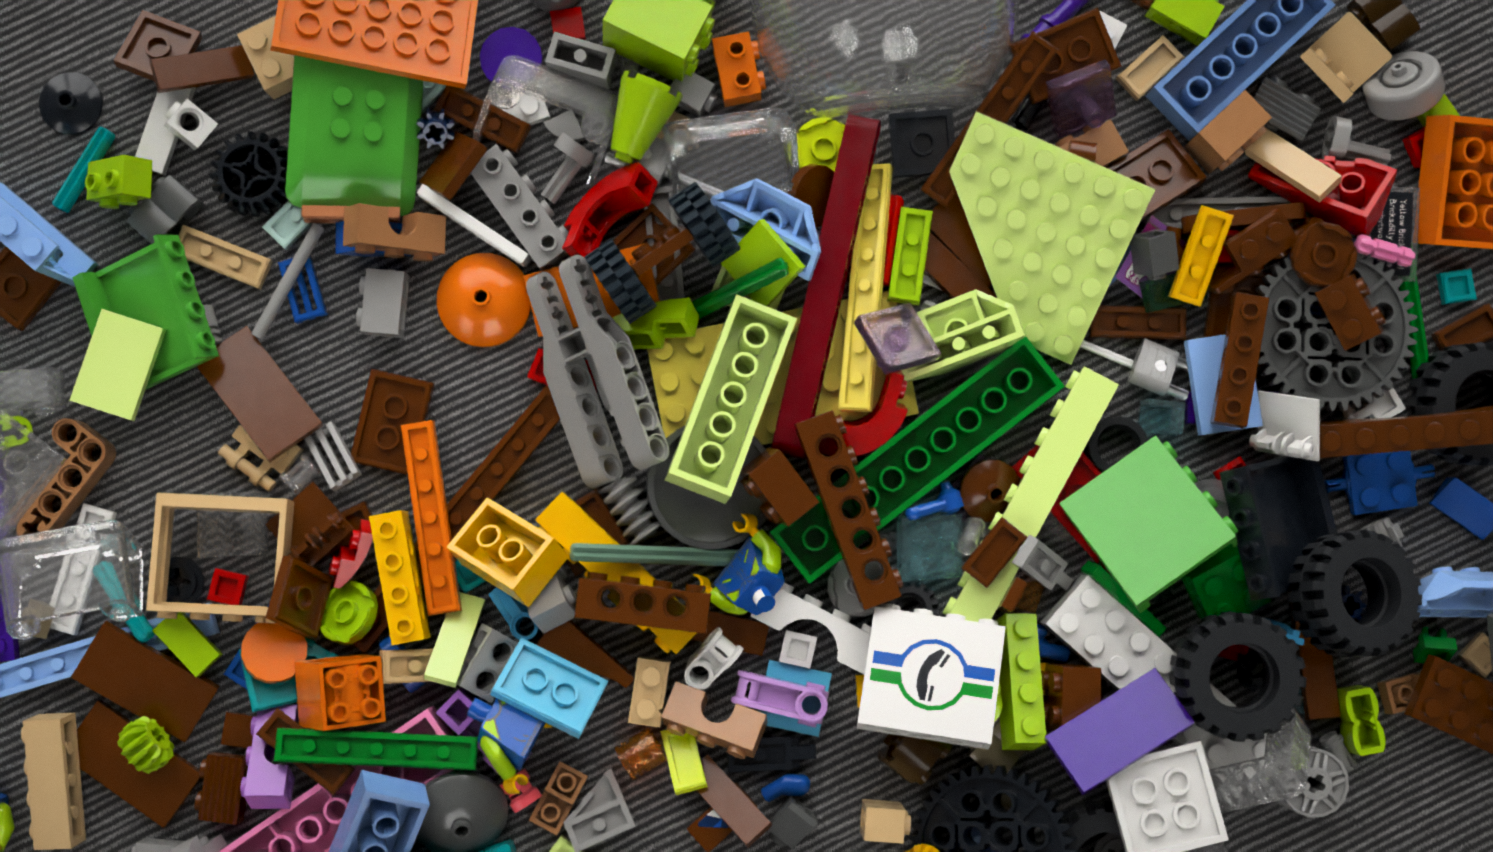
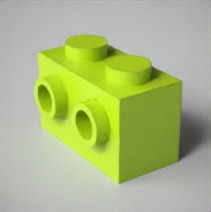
M120 155L88 162V174L85 178L86 200L99 202V207L118 209L119 204L133 206L137 205L139 200L151 198L152 160Z

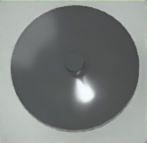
M684 425L666 438L669 446L668 459L648 468L646 488L651 510L659 524L671 536L687 545L702 549H722L738 544L751 536L749 533L736 532L733 528V521H740L746 525V521L741 516V513L756 516L758 520L757 528L766 519L759 509V506L762 505L759 498L750 496L741 486L739 481L743 477L740 474L732 496L726 504L664 481L683 433ZM753 436L742 468L766 450L755 436Z

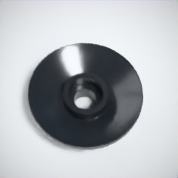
M66 72L53 77L46 83L39 98L40 113L46 124L55 131L68 135L83 133L90 129L98 121L103 108V98L99 87L89 77L76 72ZM71 96V102L68 105H63L64 98Z

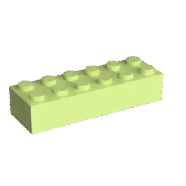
M736 294L664 481L721 503H727L732 496L797 318Z

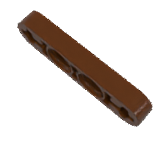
M1301 202L1223 211L1234 215L1229 230L1245 229L1276 208L1283 211L1289 223L1306 220L1305 204ZM1198 214L1181 218L1183 235L1191 234Z

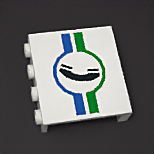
M881 604V607L875 606L857 729L989 749L992 743L1006 626H1000L998 621L992 619H979V622L967 621L965 616L959 614H946V617L935 616L932 611L927 609H914L913 612L902 611L900 606L894 604Z

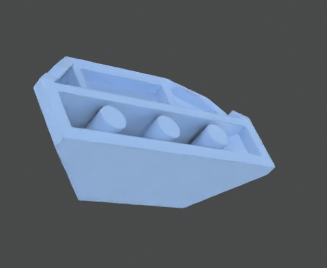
M758 178L712 196L710 202L724 220L737 243L742 240L759 220L765 219L806 266L798 276L807 281L812 279L821 254V247L810 205Z
M1439 567L1433 569L1431 575L1420 579L1421 586H1418L1419 595H1422V605H1418L1417 612H1420L1419 617L1487 618V615L1493 613V572H1480L1479 567L1465 568L1460 571H1453L1452 567Z

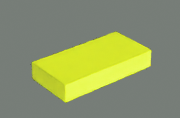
M667 730L660 731L675 794L680 795L708 787L696 737L685 733L684 736H678Z

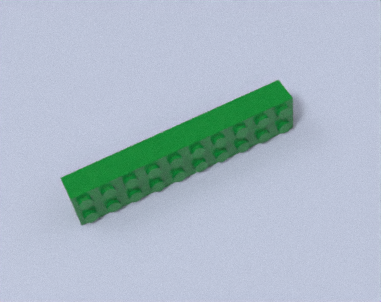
M1027 337L1013 344L854 467L857 477L863 476L867 484L869 495H866L865 498L868 507H875L881 525L876 527L877 531L1065 387ZM847 474L835 481L833 485L835 487H842L847 481ZM820 495L816 496L819 503L789 527L780 524L769 532L808 584L843 558ZM848 499L843 503L842 513L845 517L852 518L858 513L859 507L855 500ZM860 530L855 533L853 543L856 547L870 537L868 532Z

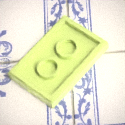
M101 309L70 401L135 421L166 329Z

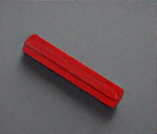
M891 195L883 287L890 286L901 206L903 207L904 199L899 195Z

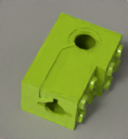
M613 0L603 18V46L613 48L617 54L673 81L674 79L683 81L685 75L692 77L699 63L697 57L700 50H706L713 37L711 30L715 23V19L711 17L716 2L713 0Z

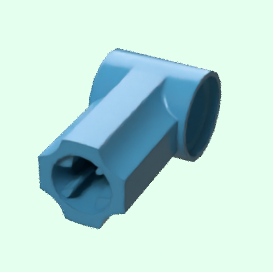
M497 587L488 594L510 626L511 633L516 639L520 640L522 637L530 641L537 639L542 634V631L535 623L534 630L530 635L527 636L521 632V621L526 617L530 618L525 605Z

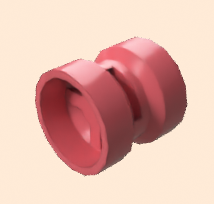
M525 768L516 773L524 774L528 778L527 785H519L517 781L515 782L516 788L521 791L520 794H508L504 790L503 782L499 784L504 794L511 800L510 807L514 813L524 809L542 796L539 789L530 783V775Z

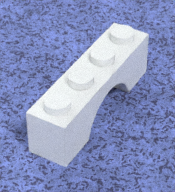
M786 583L783 584L774 596L776 602L773 609L768 612H762L759 615L751 614V617L778 631H781L788 624L801 619L820 622L831 631L836 640L838 649L837 661L865 675L871 626L863 623L861 629L849 623L852 618L851 616L837 609H834L832 614L821 609L822 601L808 594H805L802 599L792 594L794 587Z

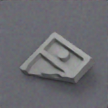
M612 768L603 774L602 778L563 822L575 852L583 851L636 827Z

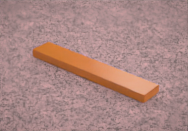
M428 420L401 425L428 616L462 611L455 558L446 548L452 541L435 421Z

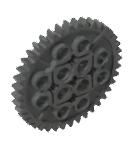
M1357 253L1355 268L1350 275L1355 274L1357 279L1363 277L1371 292L1366 297L1372 308L1379 306L1384 310L1386 323L1382 325L1384 331L1381 334L1354 346L1351 352L1344 350L1332 329L1321 327L1330 322L1315 293L1326 287L1311 286L1299 279L1292 268L1291 260L1287 257L1280 261L1281 267L1275 265L1270 269L1273 276L1265 275L1262 278L1266 286L1260 285L1255 288V291L1260 296L1269 297L1258 365H1265L1260 375L1266 376L1271 374L1273 376L1268 384L1269 386L1280 383L1281 386L1278 392L1280 394L1290 391V395L1320 399V410L1325 405L1326 411L1331 412L1335 410L1336 406L1339 411L1348 410L1349 405L1352 409L1359 408L1361 401L1365 405L1373 402L1372 396L1375 398L1384 396L1382 388L1390 390L1394 387L1391 380H1401L1402 376L1398 370L1409 368V365L1403 358L1414 356V353L1408 350L1407 347L1417 344L1416 340L1409 337V334L1418 331V328L1409 325V322L1415 320L1417 315L1408 314L1407 312L1408 309L1414 306V302H1404L1403 300L1410 293L1409 290L1400 292L1398 290L1403 280H1391L1395 272L1394 269L1386 272L1382 271L1385 261L1382 260L1374 265L1372 264L1374 257H1371V254L1362 258V254ZM1279 303H1284L1288 306L1290 311L1288 318H1284L1279 314ZM1311 304H1316L1321 309L1320 319H1316L1311 315ZM1299 321L1300 325H1305V330L1300 332L1298 328H1294V323ZM1279 334L1286 336L1289 340L1287 350L1279 347L1277 342ZM1312 335L1319 338L1321 342L1319 351H1315L1310 346L1309 341ZM1376 338H1380L1384 342L1385 349L1383 353L1375 349L1374 341ZM1331 354L1332 358L1344 361L1332 365L1331 362L1320 358ZM1311 367L1318 369L1321 378L1318 383L1313 382L1309 376ZM1344 368L1352 373L1353 378L1350 384H1347L1342 379L1341 374Z

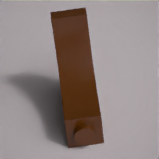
M572 620L546 632L536 644L594 674L610 678L625 688L635 679V675Z

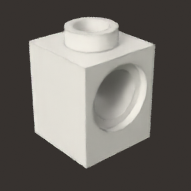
M188 98L182 105L176 100L164 114L169 119L164 126L194 151L218 125L217 122ZM184 114L192 115L197 122L196 129L193 131L183 129L180 125V117Z

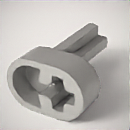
M1333 116L1330 119L1322 145L1321 154L1323 159L1325 155L1336 156V160L1340 161L1343 158L1355 161V158H1364L1387 166L1392 156L1389 149L1351 141V119Z
M564 132L558 137L554 146L568 156L541 193L542 196L556 204L582 166L587 169L595 158L593 153Z

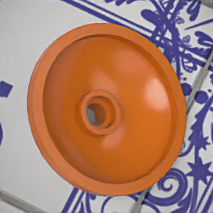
M476 253L458 260L445 272L437 291V309L443 325L455 338L475 347H493L511 340L524 327L531 312L523 272L509 259L493 253ZM479 292H486L487 298L484 302L476 301V295Z

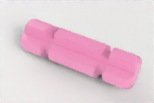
M1364 234L1358 235L1354 242L1357 253L1363 255L1371 254V257L1390 263L1397 262V265L1411 266L1412 261L1415 259V253L1410 248L1398 247L1397 244L1377 238L1372 240L1370 236Z

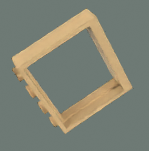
M157 493L146 610L157 612V618L177 619V613H190L189 619L210 620V614L223 615L222 621L242 622L243 616H255L256 623H275L265 618L268 610L266 606L166 602L174 509L280 514L275 585L282 557L287 556L291 552L294 501L283 498Z

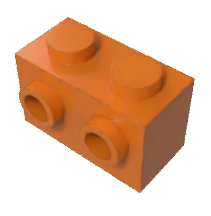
M749 31L712 38V48L724 107L760 101L761 90H766V83L763 71L757 72L755 60L760 59L757 40L751 41Z

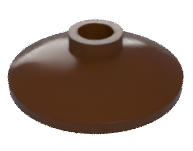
M987 459L973 465L966 472L960 484L959 490L964 503L963 509L974 519L983 522H992L997 512L1003 514L1009 504L1004 501L1012 483L1017 486L1019 485V479L1014 469L1007 463L997 459ZM997 488L996 496L991 498V492Z

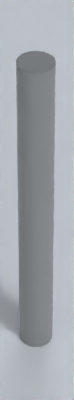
M315 223L310 227L254 327L252 335L263 340L323 233V227Z

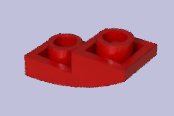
M361 519L359 529L352 530L349 547L341 546L338 557L332 556L329 575L334 576V588H342L357 572L367 556L373 541L370 521Z

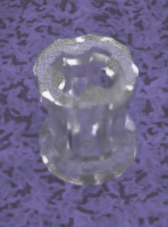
M304 453L300 456L301 460L287 473L282 472L280 474L283 482L297 495L316 476L321 477L323 475L318 465Z

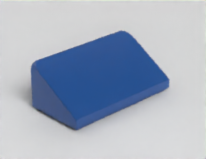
M1446 477L1429 504L1479 539L1484 540L1493 530V502L1458 478Z

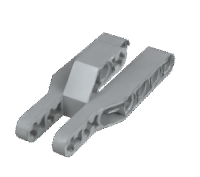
M574 255L560 263L559 273L579 328L573 329L559 287L551 274L541 272L529 278L526 282V289L543 335L544 376L581 478L587 487L596 489L620 479L623 475V465L584 358L588 361L604 407L615 418L622 438L620 441L621 445L625 447L632 465L639 470H644L664 462L669 457V446L630 338L607 313L591 267L586 259L581 255Z

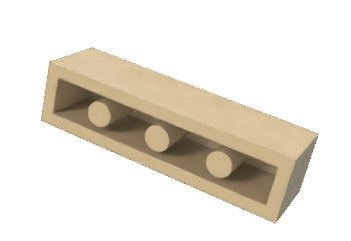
M75 712L38 714L24 720L21 730V739L25 743L26 754L24 772L28 778L29 789L27 805L30 807L31 813L29 834L33 840L34 850L72 849L86 840Z

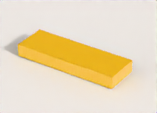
M1204 205L1200 206L1179 264V270H1177L1171 286L1169 297L1201 307L1234 215Z

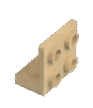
M1347 12L1303 52L1300 58L1344 103L1354 94L1355 90L1392 58V55L1351 12Z

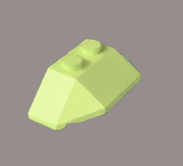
M975 289L917 312L906 330L901 343L898 344L894 352L900 370L905 375L904 380L910 382L943 375L1001 353L1026 337L1014 305Z

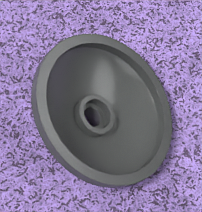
M457 771L434 778L425 785L430 806L416 839L426 849L432 852H477L493 843L505 828L508 819L507 799L501 787L491 778L476 772Z

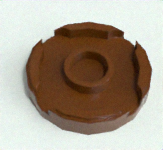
M809 164L802 167L794 175L791 183H794L792 191H788V194L811 206L815 227L818 228L823 224L834 171L828 166Z
M1327 222L1310 225L1299 232L1292 242L1290 251L1291 265L1298 278L1311 286L1328 287L1348 277L1355 268L1357 260V249L1354 247L1353 238L1341 226Z

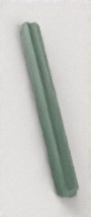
M573 543L570 546V559L583 562L727 566L739 549Z

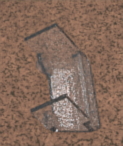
M510 55L504 58L490 84L473 131V139L480 142L492 106L501 109L513 108L519 103L522 93L573 111L583 116L581 133L584 138L600 146L587 184L593 186L614 128L618 96L609 89L518 55Z

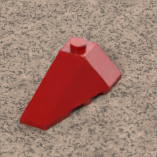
M1325 155L1324 159L1316 160L1342 175L1341 183L1320 203L1257 162L1248 173V178L1291 203H1304L1305 211L1317 218H1322L1324 222L1337 224L1347 230L1349 234L1355 236L1361 234L1369 236L1382 215L1397 175V169L1364 158H1355V162L1340 161L1336 160V156Z

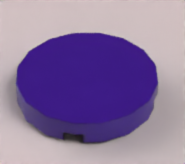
M516 27L500 28L490 34L483 43L479 55L481 68L488 81L508 91L522 90L533 84L543 65L542 50L535 37L526 30Z

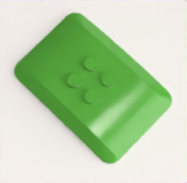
M294 55L285 185L288 201L293 206L302 208V205L351 206L358 203L383 207H400V217L409 214L415 203L420 139H417L420 127L416 123L417 119L421 118L423 81Z

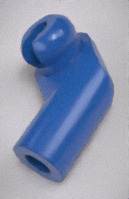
M785 774L763 787L761 793L767 802H771L781 795L800 797L809 791L810 780L804 774Z

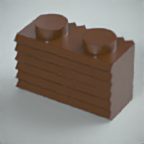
M212 752L207 754V759L202 760L199 777L204 778L202 791H198L194 804L195 810L199 811L198 820L237 825L244 821L247 803L246 799L241 796L240 786L242 778L247 777L248 771L245 755Z

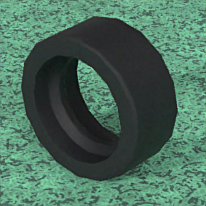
M1117 416L1106 418L1097 424L1084 449L1085 455L1102 473L1113 466L1106 463L1098 452V442L1104 432L1114 428L1125 430L1133 438L1135 449L1148 441L1142 427L1132 419Z

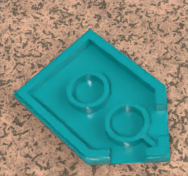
M305 638L307 642L306 660L338 656L321 647L314 640ZM241 659L252 713L297 703L295 676L285 682L267 684L254 679L246 671Z

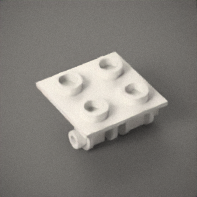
M1259 390L1258 397L1263 426L1258 427L1257 434L1251 435L1249 445L1259 452L1320 461V399Z

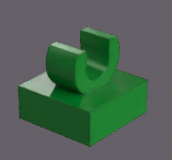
M1423 627L1418 635L1419 643L1413 650L1414 663H1425L1428 654L1449 662L1458 650L1456 638H1447V632L1444 628H1440L1436 633V637H1432L1428 633V627Z

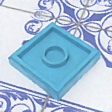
M769 659L765 676L802 685L812 682L826 686L825 691H828L832 673ZM807 696L802 702V707L808 713H815L820 709L821 702L815 696ZM758 709V712L767 714V726L819 737L821 724H817L816 728L798 724V719Z

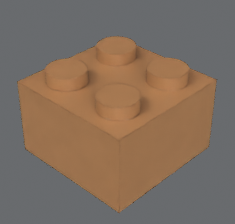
M1244 90L1192 138L1184 148L1209 174L1217 167L1223 171L1268 130L1264 125L1272 117Z

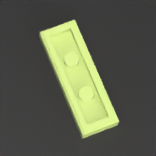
M459 592L462 611L446 613L424 674L425 680L453 688L457 686L485 605V599Z

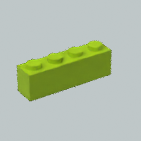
M1005 613L995 620L998 621V625L1006 626L999 677L1003 703L1000 714L1002 750H1035L1047 744L1044 740L1046 725L1036 614Z

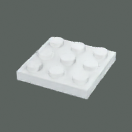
M1199 740L1151 752L1106 780L1125 852H1184L1229 840L1203 746Z

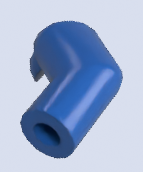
M1037 624L1040 657L1066 662L1069 658V648L1049 643L1045 638L1047 630L1043 625Z

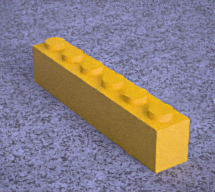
M561 492L535 519L540 524L538 527L540 530L554 537L564 547V551L569 556L568 560L572 564L577 562L570 559V546L573 543L620 545L565 492ZM578 561L587 569L584 573L586 577H588V572L608 574L607 580L620 582L621 576L640 578V584L653 586V580H657L640 563ZM608 588L610 593L607 597L617 606L620 602V594L617 590ZM641 592L635 598V605L641 611H648L653 606V599L648 593ZM675 596L669 599L667 607L670 613L681 615L685 612L686 607ZM637 625L643 631L649 628L657 636L654 642L667 654L671 650L677 654L697 633Z

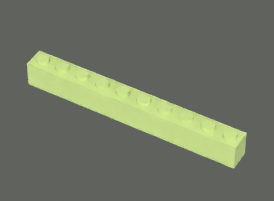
M1085 366L1081 369L1080 373L1075 370L1073 371L1065 386L1070 389L1065 401L1057 400L1050 413V416L1055 418L1049 429L1042 428L1034 443L1040 447L1034 458L1029 455L1026 457L1019 470L1020 473L1024 474L1018 486L1012 483L1004 498V501L1009 504L1003 514L999 512L995 514L988 529L991 530L999 519L1003 517L1027 537L1031 535L1036 538L1119 384ZM1017 551L988 588L964 571L957 584L962 587L957 599L952 596L950 597L942 613L944 615H963L966 617L965 620L979 622V619H992L1019 567L1012 563L1017 555Z

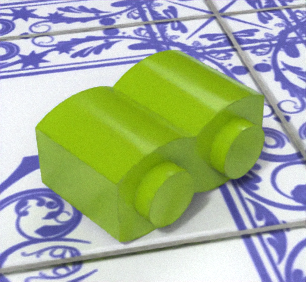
M1362 685L1337 688L1341 713L1339 718L1342 720L1340 734L1344 737L1343 743L1347 750L1359 756L1384 752L1386 740L1384 730L1377 720L1379 705L1374 691L1370 687Z

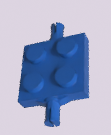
M1410 451L1343 456L1344 470L1342 478L1326 479L1324 482L1328 486L1326 487L1327 493L1344 490L1349 499L1350 513L1352 515H1360L1418 506L1415 489L1416 479L1435 477V472L1430 471L1435 470L1433 464L1414 467Z

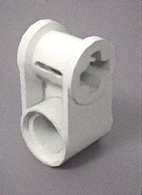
M720 627L714 629L702 645L689 657L684 675L688 686L699 690L706 689L741 655L743 648L740 645L735 646L722 634L723 630ZM702 666L706 668L708 673L697 675L693 672L692 668Z

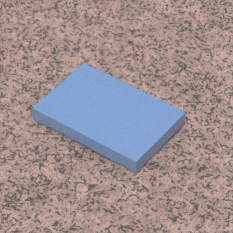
M1225 335L1184 341L1198 436L1241 429L1210 423ZM1256 378L1248 424L1243 429L1263 426Z

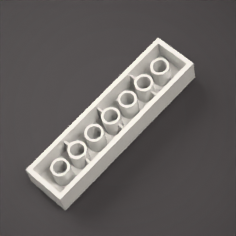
M1080 575L1039 622L1087 665L1101 668V678L1116 691L1156 668L1172 692H1176L1175 686L1170 684L1169 674H1174V666L1170 665L1171 656H1177V653L1089 575ZM1210 683L1212 693L1219 702L1226 706L1237 707ZM1196 723L1171 739L1177 745L1197 740L1201 741L1210 774L1232 794L1241 798L1245 797L1285 750L1267 733L1264 734V739L1252 741L1245 739L1244 742H1236L1215 736L1196 726Z

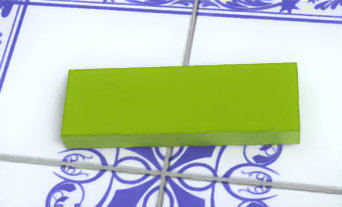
M901 206L887 301L919 306L933 211Z

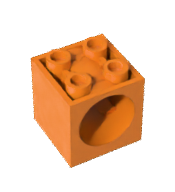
M348 654L294 661L299 725L302 727L327 731L386 722L381 656Z

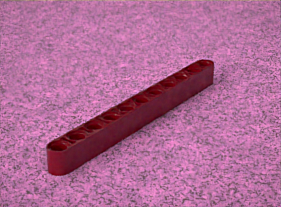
M849 114L846 120L819 237L821 254L812 279L809 281L772 441V448L779 449L784 455L805 458L793 424L815 417L880 135L881 120Z

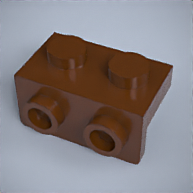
M1355 274L1315 293L1345 351L1381 334L1384 331L1382 325L1386 323L1379 307L1375 306L1372 308L1366 297L1371 292L1363 277L1357 279Z

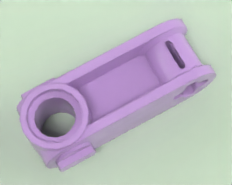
M738 670L739 682L736 694L731 697L730 702L798 719V724L815 728L817 724H822L828 707L829 692L825 691L826 686L812 682L802 685ZM748 682H751L749 695L746 696ZM807 696H815L820 700L821 707L817 712L808 713L803 709L802 702Z

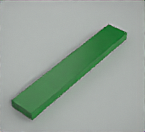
M277 728L274 762L476 770L478 737Z

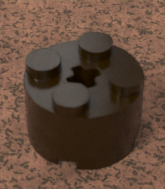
M887 734L883 741L887 748L885 753L879 750L878 759L908 783L917 782L919 785H923L932 774L931 767L938 758L943 759L947 756L952 748V744Z

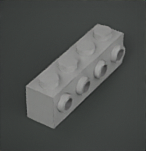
M496 144L486 151L472 170L471 175L541 271L550 269L568 256L562 249V246L569 232L563 225L557 228L551 220L555 213L545 200L539 203L533 195V192L537 189L526 174L520 177L514 169L518 162L508 149L502 152Z

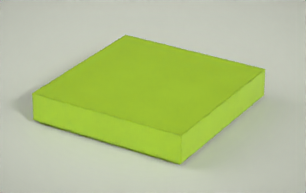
M765 219L759 220L738 243L740 246L739 251L721 262L735 280L777 258H782L784 262H787L789 265V274L749 294L753 301L767 307L775 301L806 267Z

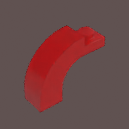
M639 162L624 166L604 177L581 198L568 216L564 227L569 233L562 249L570 257L574 255L585 257L598 248L606 232L618 219L631 211L649 206L658 181Z
M888 367L878 402L873 408L872 413H868L857 420L843 421L847 433L842 434L846 447L850 445L853 447L856 456L869 453L885 444L902 425L908 409L904 404L898 403L897 400L903 399L907 381L904 380L905 375L900 370ZM823 438L819 443L820 453L830 456L834 454L836 450L835 442L831 438Z

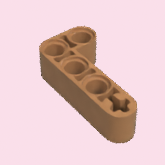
M64 418L57 421L52 428L53 440L68 452L70 457L18 522L16 532L21 541L25 543L46 544L51 542L116 458L115 446L82 421ZM71 426H74L77 434L75 439L70 442L67 438V431ZM96 445H99L102 455L95 461L92 458V450ZM79 470L82 480L75 487L72 482V476ZM56 496H59L62 506L59 511L55 512L52 502Z

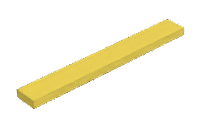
M873 164L852 253L838 410L841 412L872 413L893 174L891 164Z

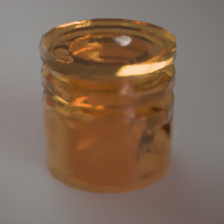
M649 727L630 737L628 743L624 741L621 743V747L619 745L614 747L620 762L633 781L637 779V774L642 776L644 775V770L649 772L667 761L661 745Z

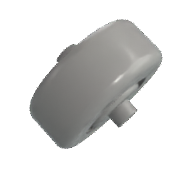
M1407 51L1392 55V58L1362 84L1367 106L1375 116L1385 120L1396 121L1414 118L1433 108L1444 94L1445 81L1441 66L1436 58L1424 52Z

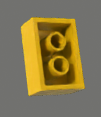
M489 498L484 500L446 547L462 566L528 608L569 557L554 537Z

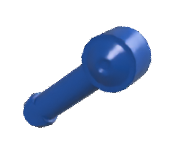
M949 481L940 483L941 491L936 500L906 509L905 516L909 521L937 512L956 513L964 506L960 490L953 488Z

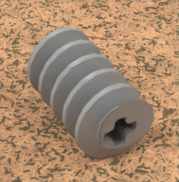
M636 476L620 478L598 491L599 494L609 492V495L604 499L605 505L616 504L610 511L611 516L622 515L616 522V525L618 527L628 526L623 533V537L635 538L630 545H636L654 535L661 526L658 521H650L654 516L652 510H644L645 506L649 503L648 498L640 500L637 498L643 491V488L632 489V484L637 480Z

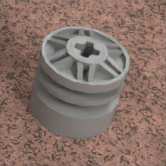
M1292 743L1283 746L1285 750L1265 772L1266 786L1271 797L1281 806L1310 818L1325 817L1337 811L1344 803L1349 790L1348 773L1343 763L1332 753L1304 743ZM1309 776L1316 782L1313 787L1307 782Z

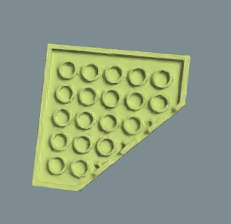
M976 111L949 173L997 298L1016 307L1024 333L1036 350L1071 365L1155 189Z

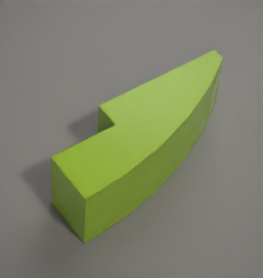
M689 297L655 302L657 306L631 324H629L622 313L612 317L629 336L633 349L663 348L665 338L695 337L699 314Z

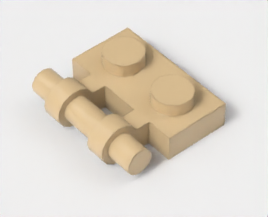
M239 425L231 436L241 443L240 446L234 450L227 444H224L218 451V454L227 460L226 464L233 470L239 469L249 477L248 481L254 486L258 487L260 485L270 492L277 483L268 476L273 468L285 475L304 449L296 444L269 463L242 426ZM251 451L263 460L258 468L246 459Z

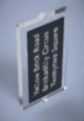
M1393 184L1382 215L1369 234L1372 240L1377 238L1397 244L1398 247L1404 246L1410 248L1415 253V259L1412 261V265L1408 267L1397 265V262L1390 263L1385 261L1383 272L1391 269L1395 270L1391 277L1392 281L1402 279L1403 282H1416L1420 188L1396 187ZM1374 258L1372 264L1375 265L1382 260Z

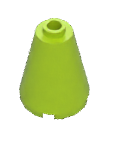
M625 70L621 76L610 149L616 152L614 158L627 164H632L633 160L640 161L681 102L683 95L678 91L675 97L669 93L670 86L639 73L636 74L635 79L630 78V71Z

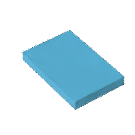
M521 637L490 695L579 739L608 684V680Z

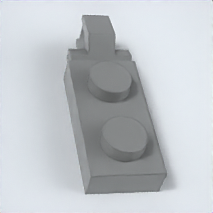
M1031 535L1019 547L1017 555L1012 561L1013 564L1049 590H1052L1056 584L1067 591L1074 581L1063 572L1068 563L1039 539Z

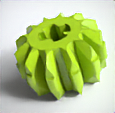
M142 716L133 722L131 721L118 733L119 740L117 743L123 750L121 755L126 756L128 764L132 763L139 772L143 771L150 774L153 771H157L174 756L173 749L175 747L169 740L171 736L164 731V726L160 727L155 719L150 720L148 717Z

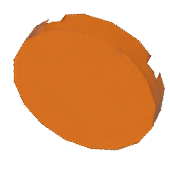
M256 623L247 631L241 644V659L246 671L254 679L267 684H276V682H285L295 676L294 661H302L307 658V642L305 637L277 623Z

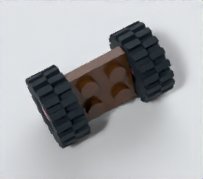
M696 182L668 200L684 226L681 225L677 228L673 224L658 234L661 240L652 246L646 242L631 253L634 258L629 261L632 268L612 239L584 257L629 324L657 306L638 277L694 240L714 268L740 250V246L724 220Z

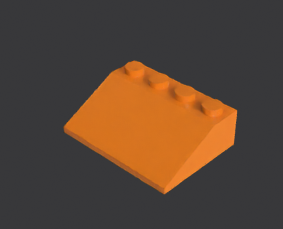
M1458 115L1426 116L1412 243L1493 249V119Z

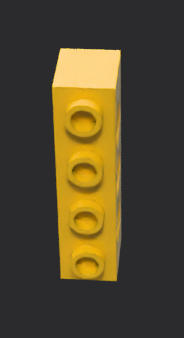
M399 510L369 516L391 644L398 645L431 638L408 511Z

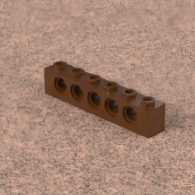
M833 410L793 424L861 608L867 610L901 597L899 588L904 587L898 569L892 570L888 561V557L892 556V552L887 539H880L876 527L881 525L875 507H868L865 496L869 495V490L864 477H857L853 465L858 464V460L851 445L846 447L842 434L847 433L841 415L835 416ZM826 437L831 438L836 444L834 454L829 457L822 455L819 451V443ZM837 468L843 469L847 474V481L842 487H835L830 481L832 471ZM848 499L855 500L859 507L858 513L852 518H847L842 513V505ZM860 530L867 531L870 536L869 544L864 548H857L853 543L855 533ZM871 561H877L881 566V573L875 579H868L865 575V567Z

